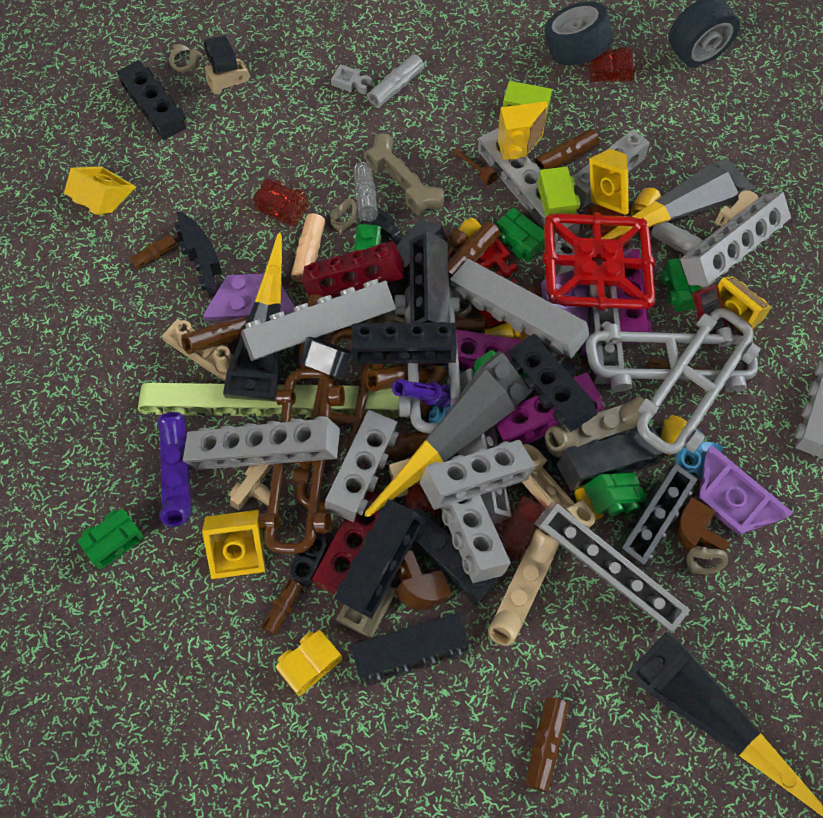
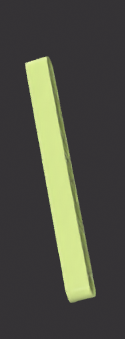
M145 383L141 386L138 411L142 414L156 412V415L179 412L182 415L206 413V415L222 416V413H231V416H247V414L272 416V414H281L282 405L272 401L225 398L223 395L225 384ZM278 385L277 390H284L285 385ZM295 385L296 402L292 405L291 417H297L298 414L311 417L318 385ZM343 386L345 390V403L343 406H331V412L354 415L359 386ZM392 389L375 392L369 390L364 418L368 410L387 418H398L399 396L394 395Z

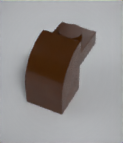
M693 497L685 506L676 523V536L679 543L688 552L695 546L726 551L730 542L706 529L716 511Z
M408 551L396 573V577L401 580V583L396 588L395 594L402 603L416 610H428L443 605L452 594L442 570L422 575L413 551Z

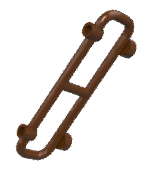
M352 329L334 331L329 336L327 342L337 345L340 339H352ZM363 364L354 415L330 412V420L332 422L351 425L346 456L364 418L369 392L365 383V375L369 370L384 368L385 364ZM319 378L311 420L320 416L323 380ZM302 463L301 468L295 467L292 476V483H297L296 496L299 502L306 508L309 507L310 497L307 495V487L310 482L312 463ZM356 486L347 487V490L351 493L360 491ZM320 500L319 511H326L324 510L325 501Z
M302 368L295 370L286 379L284 390H277L276 403L282 405L280 423L290 422L292 405L296 402L294 389L298 380L303 378H321L323 380L320 416L329 419L331 406H343L345 403L344 387L342 385L334 386L331 375L316 369ZM325 460L290 462L314 463L306 532L304 539L298 543H280L275 537L276 530H278L280 525L278 512L285 463L274 464L267 514H260L258 521L259 528L265 530V542L273 552L280 554L303 553L313 545L316 533H329L331 529V514L329 511H319Z

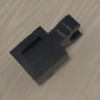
M378 206L361 219V223L364 225L380 226L381 235L384 234L389 242L394 241L396 245L401 241V238L398 237L401 231L393 226L394 218Z

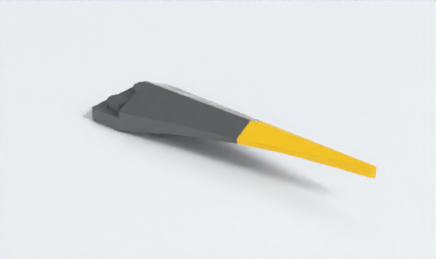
M724 158L713 165H707L633 217L644 218L648 222V227L686 215L734 204L742 191L754 192L756 188L727 158ZM618 226L601 239L616 240L621 238L632 227Z
M498 351L477 370L431 434L365 511V516H371L382 508L388 499L393 500L419 481L428 465L435 462L443 463L513 412L515 407L531 393L503 352Z

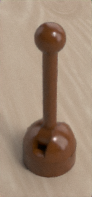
M461 148L454 150L456 157H461L480 171L479 179L485 185L490 186L497 180L499 171L494 167H481L463 154Z
M453 228L448 235L447 241L450 246L448 258L454 249L461 247L468 239L464 232Z

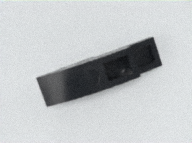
M176 212L179 221L175 222L178 236L183 237V240L179 241L183 255L188 254L190 262L194 261L197 272H202V276L198 277L202 291L207 290L209 298L214 297L217 293L214 276L223 274L214 247L196 222L183 212Z

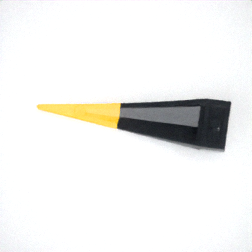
M281 233L277 234L247 323L259 319L261 323L270 321L269 316L281 312ZM241 336L227 369L223 390L224 397L276 402L278 382L280 381V351L251 361Z
M666 631L632 667L628 674L651 696L715 738L823 817V805L690 650L688 651Z

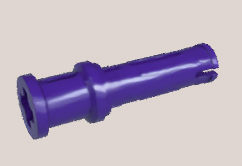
M397 379L398 382L395 381L392 385V391L396 396L420 399L427 405H438L445 408L451 405L449 385H439L436 382L422 384L403 379Z

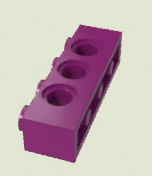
M623 249L624 258L641 259L639 249ZM624 268L625 275H628L625 278L641 292L645 293L644 278H642L643 269ZM616 286L617 299H633L626 296L628 294L619 286ZM618 309L620 331L651 332V321L647 320L646 316L649 309ZM622 342V344H624V343H644V342Z
M456 330L460 368L474 370L475 361L491 350L496 353L498 351L503 352L510 362L512 359L508 350L519 344V339ZM470 351L472 354L466 355L462 352ZM433 363L445 365L447 368H449L448 363Z
M588 373L573 377L593 400L596 412L603 410L601 397ZM537 396L527 398L518 404L513 412L496 423V426L504 442L508 441L510 443L520 440L523 445L529 444L545 437L548 428L558 424L552 416L553 411L544 412L551 408L545 409Z

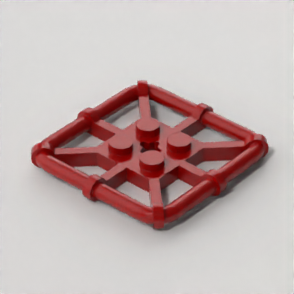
M593 213V215L549 214L545 218V253L543 254V263L546 267L548 301L562 306L595 307L597 310H605V308L650 309L655 304L653 273L655 259L652 257L648 222L644 218L604 216L600 213ZM562 223L592 225L593 238H578ZM600 225L632 227L618 240L601 239ZM554 231L572 246L573 255H557L555 253ZM640 233L642 258H624L623 246ZM596 258L603 261L602 265H597V262L593 260ZM555 265L573 266L574 277L559 290H556ZM624 268L643 269L645 294L625 278ZM578 284L596 285V298L565 295ZM604 286H619L633 299L606 298Z

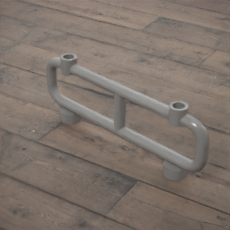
M410 285L406 288L405 295H395V315H405L406 323H411ZM449 288L450 323H455L454 312H459V297H453L452 290ZM458 349L456 363H448L451 406L461 394ZM418 363L408 364V381L419 383ZM399 396V417H410L412 425L417 430L431 434L438 423H426L421 419L420 399Z
M719 308L712 311L709 315L706 313L702 315L696 323V326L700 329L651 400L645 398L637 409L641 413L637 422V430L640 436L665 454H675L683 448L693 453L700 446L705 436L696 430L697 426L739 361L742 360L749 365L761 350L760 347L752 342L754 334L751 325L731 310ZM724 318L742 330L743 338L712 383L688 366V363L716 325L717 320ZM683 374L706 390L707 393L675 442L667 443L649 430L648 422L657 412L680 375Z
M609 324L603 327V331L594 332L587 339L586 352L588 363L595 374L610 379L612 391H626L632 388L631 379H666L679 360L676 343H690L696 334L619 332L617 324ZM724 327L718 329L716 334H708L702 344H719L720 347H727L732 344L738 345L743 336L732 335L731 328ZM599 341H605L606 344H616L618 342L666 343L671 369L605 368L599 363L596 343ZM757 356L748 365L747 370H734L725 383L728 393L734 392V390L740 392L747 389L746 380L752 379L758 372ZM721 370L695 371L708 380H715ZM683 374L678 378V380H690Z

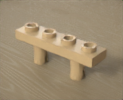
M177 319L162 335L163 340L225 381L227 369L233 358L229 349L226 346H219L187 354L183 349L181 336L195 330L188 321Z
M274 464L249 466L245 473L246 479L242 484L237 483L229 494L231 506L240 511L247 500L253 496L268 506L271 489L263 484V479Z

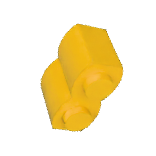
M321 630L315 633L313 631L307 633L300 640L301 645L294 651H291V649L287 650L277 660L279 662L275 666L277 671L298 697L342 661L341 654Z

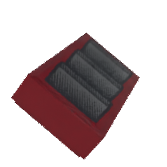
M713 283L710 286L692 292L698 319L704 313L709 315L715 309L723 308L717 284ZM719 318L709 334H716L718 329L728 327L727 320Z

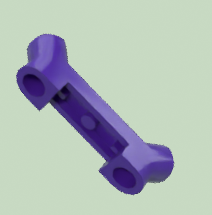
M168 412L160 415L157 420L160 432L162 508L160 520L168 527H178L189 521L192 516L189 465L183 461L187 431L184 415L179 412Z

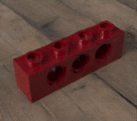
M394 241L381 243L374 247L356 250L349 254L334 256L330 259L317 263L313 262L304 266L302 284L309 295H331L333 298L340 296L341 291L352 287L355 288V291L363 289L364 283L375 279L378 280V283L383 281L389 283L403 279L404 261Z
M373 491V493L367 492L365 499L368 500L365 511L378 498L380 493ZM379 510L371 515L375 519L371 524H363L361 522L366 517L365 511L362 516L357 514L354 522L344 519L312 578L316 587L336 595L338 585L345 579L350 570L351 562L362 548L366 534L373 528L378 518ZM353 539L362 541V544L357 548L349 546L350 541ZM347 562L350 564L348 570L341 572L336 569L339 563Z

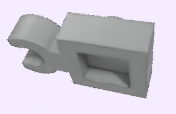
M340 64L331 78V85L349 92L356 88L359 93L367 94V86L365 85L371 86L372 78L367 75L360 76L359 70Z

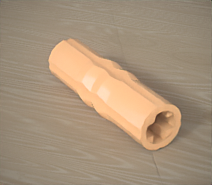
M312 213L306 216L291 273V278L294 281L302 282L304 266L315 262L318 257L325 225V219L321 215Z

